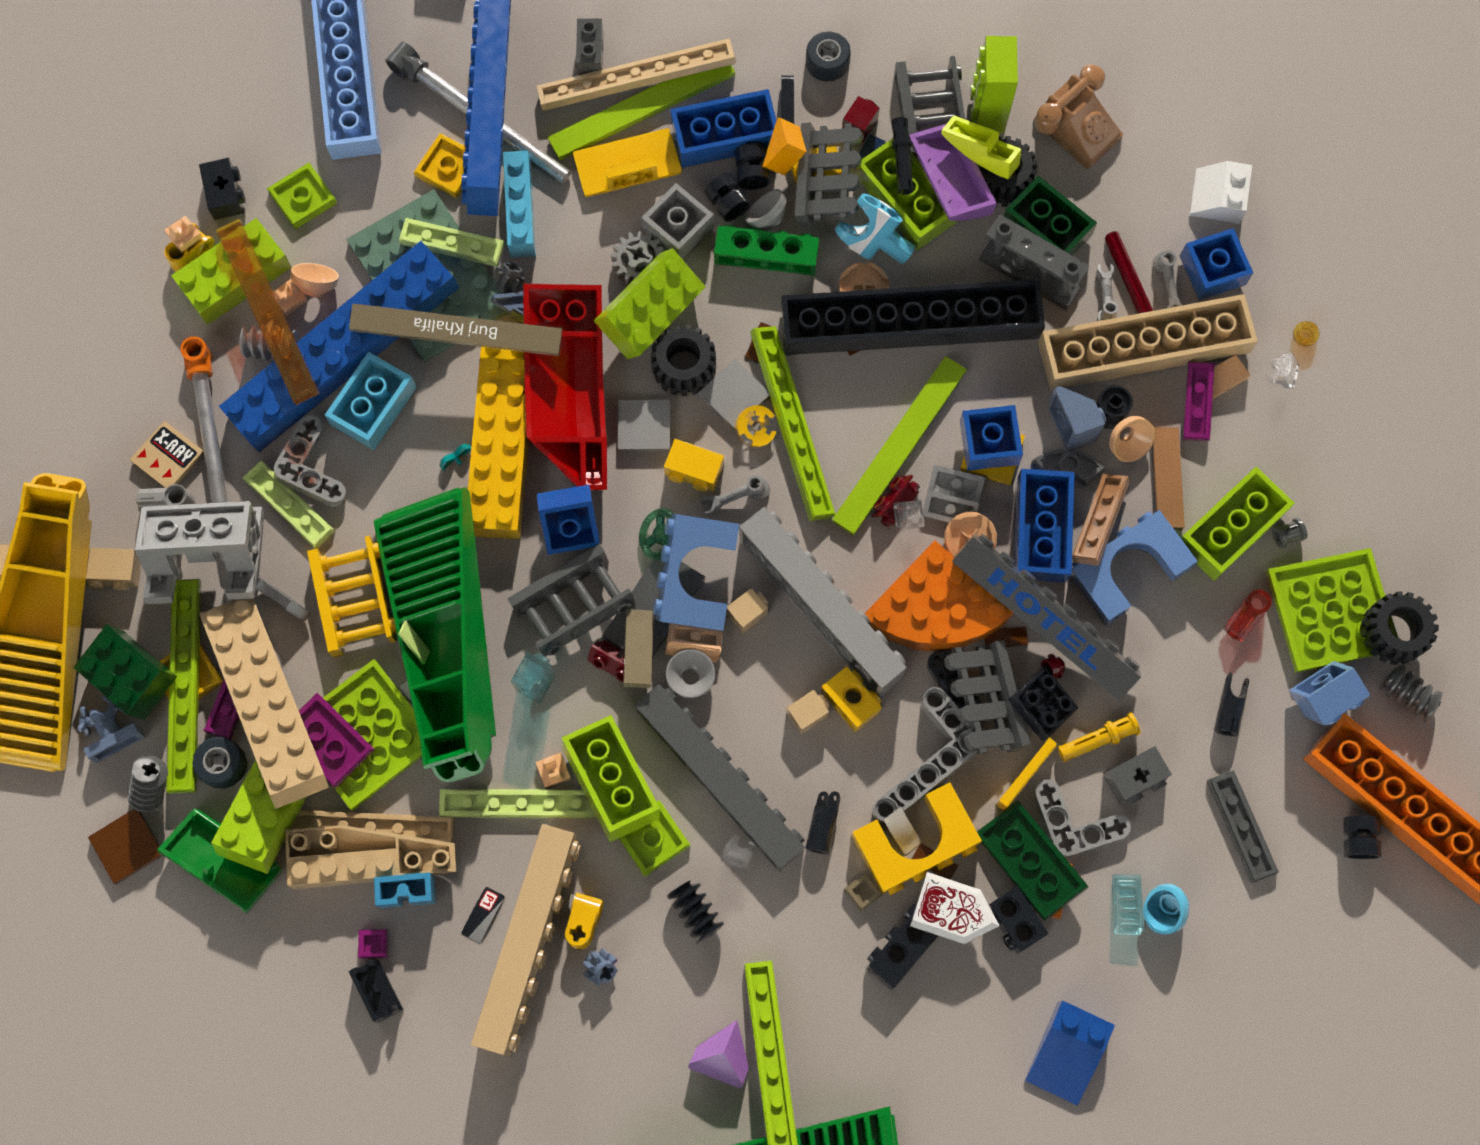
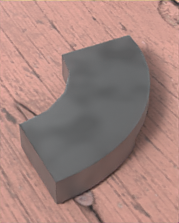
M1062 449L1043 453L1031 462L1037 470L1074 472V479L1084 486L1106 469L1101 462L1084 452Z
M257 575L256 590L302 621L308 619L311 614L308 610Z

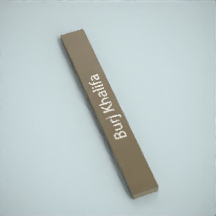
M354 303L352 304L349 330L353 332L559 356L563 332L562 328Z

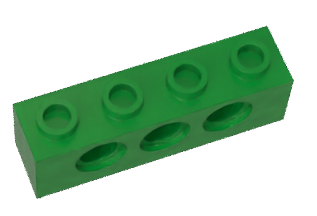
M731 224L718 226L714 249V264L815 276L819 237H814L807 233L794 235L782 230L769 232L756 227L743 229ZM738 243H745L746 245H748L745 248L736 247ZM763 246H770L773 249L770 251H763L761 248ZM788 249H795L798 252L796 254H789L786 251Z

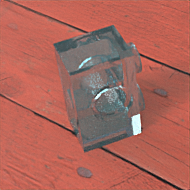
M527 652L511 679L516 692L538 704L541 703L556 677L552 669L553 666L549 664L550 660L537 652L535 655Z

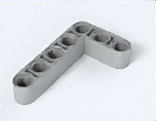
M931 687L923 695L921 708L949 743L876 801L872 810V817L874 820H878L880 825L886 824L884 822L885 818L878 813L879 806L888 805L892 809V813L899 807H902L905 813L977 754V749L969 750L962 744V739L972 732L970 723H962L958 719L957 712L959 708L941 688ZM930 696L939 698L941 706L931 707L927 702V698ZM954 717L958 721L959 726L957 728H949L945 724V718ZM945 754L953 756L955 765L945 766L941 756ZM923 771L931 772L934 776V782L924 783L920 778V773ZM902 788L910 789L913 792V799L903 800L899 795V790Z

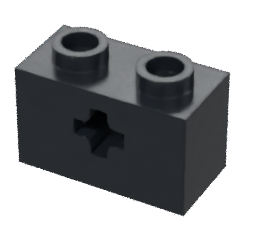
M229 157L199 164L207 207L213 219L218 220L243 214L242 204L246 203L243 189L238 187L237 181H241L238 166H233Z

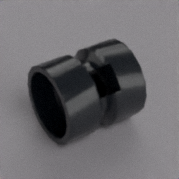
M748 143L736 148L734 152L736 167L738 168L737 180L739 187L745 190H758L768 186L770 183L769 169L762 167L767 153L766 147L759 143Z
M724 173L716 177L705 189V195L713 205H717L716 210L725 222L737 219L751 205L750 199L743 190L739 189V184L730 173Z
M1120 385L1106 387L1102 390L1096 402L1097 407L1102 408L1106 417L1103 428L1114 429L1120 421L1126 419L1133 406L1131 393Z
M1365 815L1344 817L1343 833L1348 836V839L1344 841V857L1351 859L1381 858V841L1377 839V836L1381 834L1380 817ZM1357 833H1367V837H1357Z

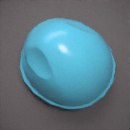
M1161 884L1150 891L1144 902V919L1148 927L1154 932L1172 934L1179 931L1186 924L1189 917L1190 904L1187 896L1179 887L1174 884Z

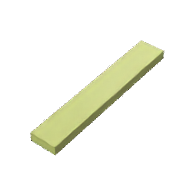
M440 789L439 817L597 819L583 790Z

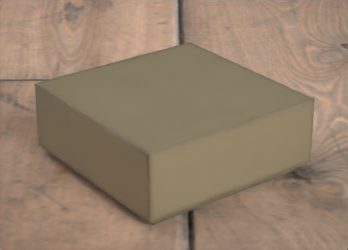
M866 872L844 888L845 893L860 912L883 895Z

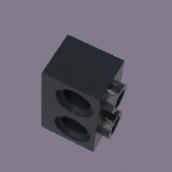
M1018 886L989 904L1000 929L1004 933L1002 939L1010 951L1015 950L1019 954L1049 934ZM1002 903H1009L1013 906L1014 914L1012 917H1006L1001 913L1000 906ZM1019 926L1028 929L1030 933L1028 941L1018 939L1016 929Z

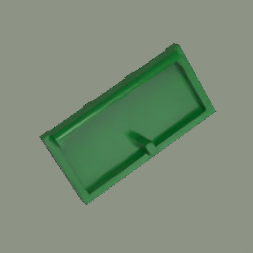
M193 808L157 849L158 853L248 914L281 875L282 868L274 861L268 874L217 855L211 842L221 824L199 809Z

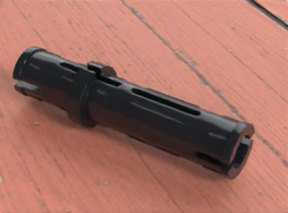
M897 117L892 120L893 141L891 142L895 154L897 193L908 195L914 192L910 157L912 140L908 134V119Z

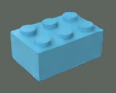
M368 352L325 413V417L332 427L374 451L416 390V384L412 376Z

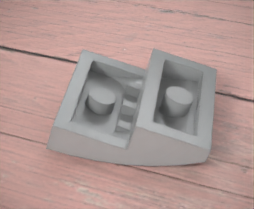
M934 465L921 516L950 522L955 516L964 512H977L985 477Z

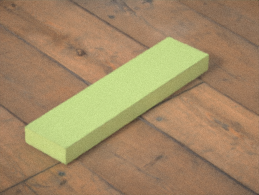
M409 218L405 219L399 237L401 245L414 247L418 242L422 241L431 252L495 267L499 265L505 246L504 240Z
M262 460L243 477V480L314 549L321 546L335 532L291 488L279 483L274 477V471Z

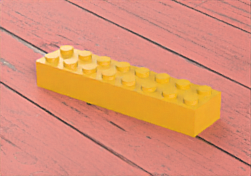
M481 347L468 479L475 537L521 539L529 439L526 436L524 352Z

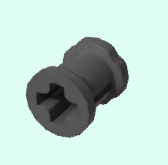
M1298 517L1286 525L1272 527L1273 539L1281 549L1293 541H1304L1308 536L1303 521Z

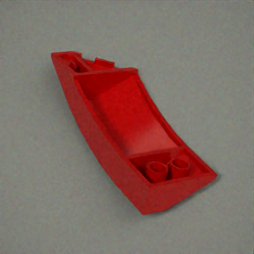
M523 284V324L562 328L563 331L559 356L524 352L526 436L576 487L590 485V490H607V437L604 405L602 330L594 322L602 313V285Z

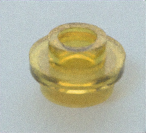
M1310 321L1300 322L1293 330V338L1301 346H1312L1319 339L1318 327ZM1301 332L1308 333L1309 338L1304 337Z

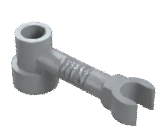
M1172 251L1161 252L1153 260L1154 269L1164 275L1167 291L1166 309L1172 306H1183L1177 296L1173 271L1177 257ZM1164 258H1167L1169 263H1166Z
M1101 264L1098 265L1096 276L1101 283L1103 307L1099 311L1096 321L1118 318V305L1113 302L1111 280L1114 273V266L1112 264L1107 273L1101 270Z
M754 475L748 479L746 485L720 496L704 497L700 502L702 504L712 502V508L704 511L706 515H713L723 505L747 495H751L755 499H764L770 492V485L764 478ZM760 483L759 487L754 488L755 484Z

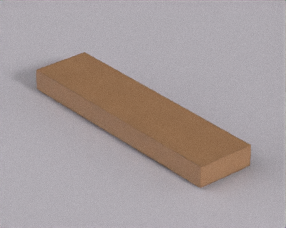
M1154 427L1155 439L1152 445L1155 512L1160 510L1174 530H1183L1185 523L1179 427Z
M1102 475L1072 555L1073 563L1099 566L1130 483L1128 476Z

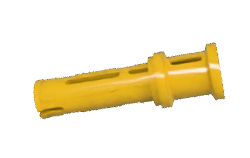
M1132 712L1126 713V717L1115 722H1105L1103 728L1058 746L1057 750L1062 761L1065 763L1106 744H1119L1121 739L1130 735H1140L1141 730Z

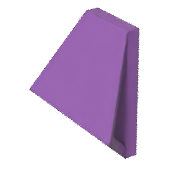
M734 1021L698 1045L688 1068L741 1089L749 1065L738 1021Z

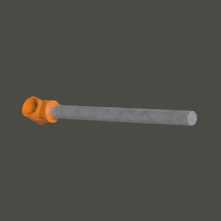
M191 336L182 342L180 352L184 358L186 377L189 380H193L212 503L228 502L208 378L213 376L212 353L201 338ZM195 350H201L198 356H191Z

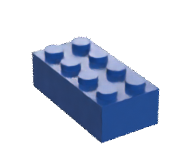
M769 89L670 109L671 125L682 168L735 157L734 151L736 148L748 143L762 144L768 150L777 120Z
M1021 469L1017 477L1014 566L1020 571L1023 569L1027 570L1035 577V581L1067 583L1072 575L1074 472Z

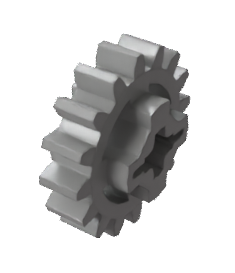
M639 231L637 237H634L629 232V239L626 240L620 237V245L614 244L613 246L615 253L611 254V261L614 262L612 263V269L617 271L618 279L625 277L627 285L654 260L653 255L649 253L650 249L655 254V257L665 251L664 247H660L659 239L652 241L651 233L643 237L642 231ZM622 259L628 264L627 268L623 265Z

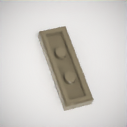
M626 610L623 687L651 688L653 611Z

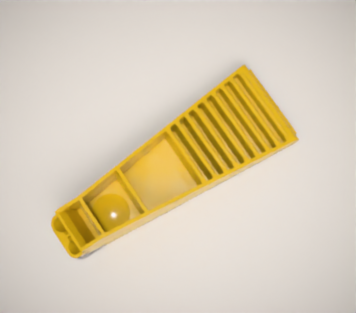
M43 473L35 476L31 483L24 482L22 487L19 512L0 579V763L55 772L56 770L64 771L66 767L76 670L73 667L77 663L92 526V520H88L90 503L86 484L78 478Z

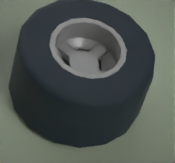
M832 31L821 32L813 36L806 49V67L812 76L827 82L835 81L847 72L851 51L846 38Z
M213 737L205 740L198 746L193 755L192 765L195 774L202 782L214 788L225 789L234 786L242 779L246 772L247 759L245 752L232 740L225 737Z

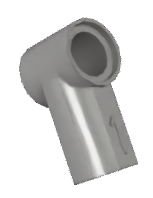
M173 484L167 488L139 489L136 503L138 511L141 513L142 507L195 504V498L180 484ZM184 495L183 499L179 503L175 504L176 499L179 496Z

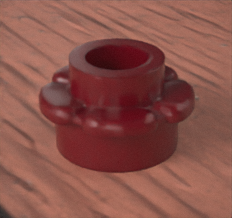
M1049 654L1048 658L1041 661V668L1045 666L1055 679L1063 677L1065 663L1061 657Z

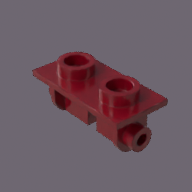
M913 476L897 477L889 487L891 490L886 497H881L875 503V511L871 514V517H882L880 522L886 527L894 525L905 511L898 503L901 502L905 507H908L919 494L918 489L920 486L916 482L911 481Z
M597 640L595 645H591L587 661L592 663L597 669L604 670L613 675L618 681L623 682L624 654L621 659L617 658L620 649L605 640Z

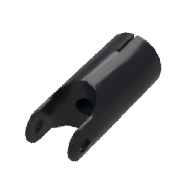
M1229 672L1225 679L1214 731L1225 736L1237 737L1244 712L1249 678L1243 681L1241 693L1237 697L1231 691L1232 673Z
M825 791L819 793L805 846L806 850L829 855L839 812L840 794L833 791L830 795Z

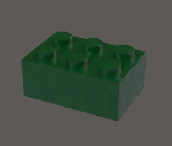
M1039 175L1005 209L1004 217L1072 256L1090 239L1097 225L1095 220Z
M108 624L104 626L73 667L125 714L142 720L146 719L177 678L173 672L125 631Z

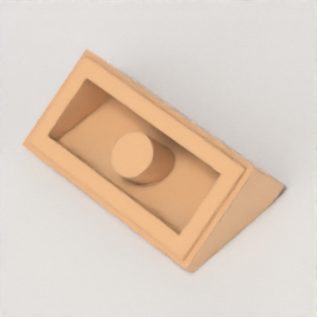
M669 623L665 655L674 656L688 649L698 650L706 654L712 662L716 663L721 653L722 630Z

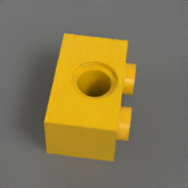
M846 666L821 687V693L856 733L880 713L882 708L880 705L881 699L873 690L868 691L862 685L864 680L856 670L850 671ZM850 692H855L860 696L861 700L853 704L847 701L846 695Z

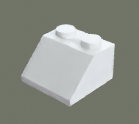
M1225 161L1196 168L1189 216L1239 224L1247 211L1252 165Z

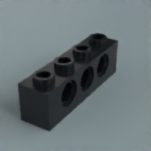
M914 904L903 915L907 921L901 928L895 925L885 936V939L889 942L881 950L877 946L867 958L870 962L867 969L890 990L897 986L938 937V935L920 930L921 939L919 941H911L907 937V928L911 927L916 909ZM896 947L903 952V960L901 962L895 963L890 960L888 952L891 948Z

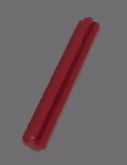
M1117 231L1108 233L1105 241L1137 313L1153 311Z

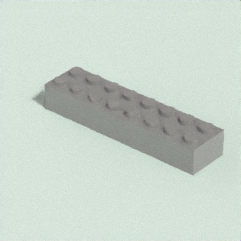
M763 507L739 526V542L847 665L860 674L864 680L863 683L881 698L903 679L907 668L904 665L906 660L898 651L895 650L893 652L887 646L888 640L879 630L875 632L869 625L870 620L863 611L859 610L857 612L851 605L852 600L844 590L839 592L833 585L835 581L826 570L821 571L815 565L817 563L815 557L808 550L804 552L799 547L797 537L790 530L786 532L780 525L782 522L777 514L773 511L768 512Z

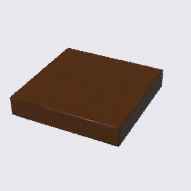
M135 809L88 837L112 882L116 885L162 857L157 851L160 847L157 839L142 813Z

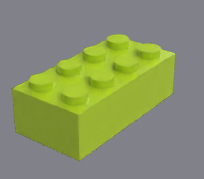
M986 36L984 46H979V59L976 60V72L973 73V85L970 87V100H973L970 122L1005 133L1018 85L1017 36Z
M892 138L863 158L861 164L856 167L855 175L858 176L860 183L871 196L883 201L899 213L902 217V222L899 224L898 229L908 241L915 245V249L919 250L955 225L957 221L948 219L921 163L911 151L914 192L908 195L897 193L895 154L891 144Z
M255 218L171 276L205 323L209 325L292 267L284 252L260 221Z
M671 248L660 253L608 305L594 322L628 360L640 356L706 286L677 252Z
M1256 466L1198 520L1181 539L1198 561L1196 565L1215 582L1281 519L1295 502Z
M612 715L561 737L562 749L609 842L615 841L659 820L660 807Z
M255 759L211 842L216 854L268 874L286 839V830L291 829L307 797L275 809Z

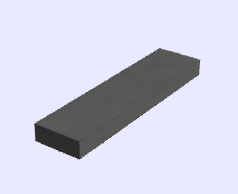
M1234 770L1207 780L1251 883L1279 873Z

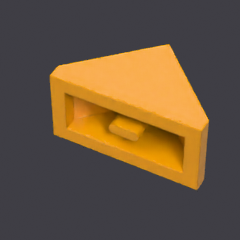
M777 118L762 167L780 175H785L807 151L799 126L782 118Z

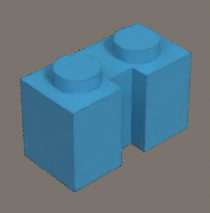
M430 872L374 877L375 906L380 909L403 907V900L407 899L414 906L436 904L435 876Z

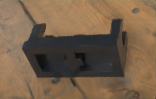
M378 959L376 961L369 960L366 962V965L360 968L355 967L348 971L372 1021L375 1023H380L404 1010Z

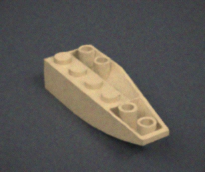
M344 825L286 830L287 886L292 889L374 882V877L429 872L437 875L457 872L455 843Z

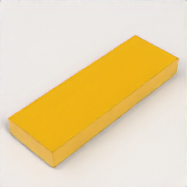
M1050 737L997 802L996 805L999 808L1006 810L1056 748L1057 743Z

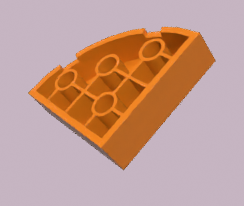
M935 540L865 612L870 620L869 625L875 632L879 630L888 641L922 651H946L957 647L969 646V644L978 642L997 632L1011 620L1014 613L952 562L953 556Z

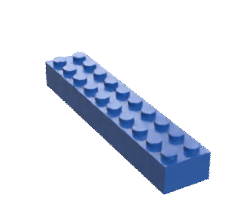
M476 0V3H474L473 45H471L472 61L469 68L470 87H468L469 104L466 111V147L463 154L464 174H462V204H467V214L498 216L511 0Z
M422 241L418 242L219 405L220 409L246 440L260 453L350 379L368 352L377 356L399 338L350 331L349 324L353 303L430 313L459 289L456 280Z

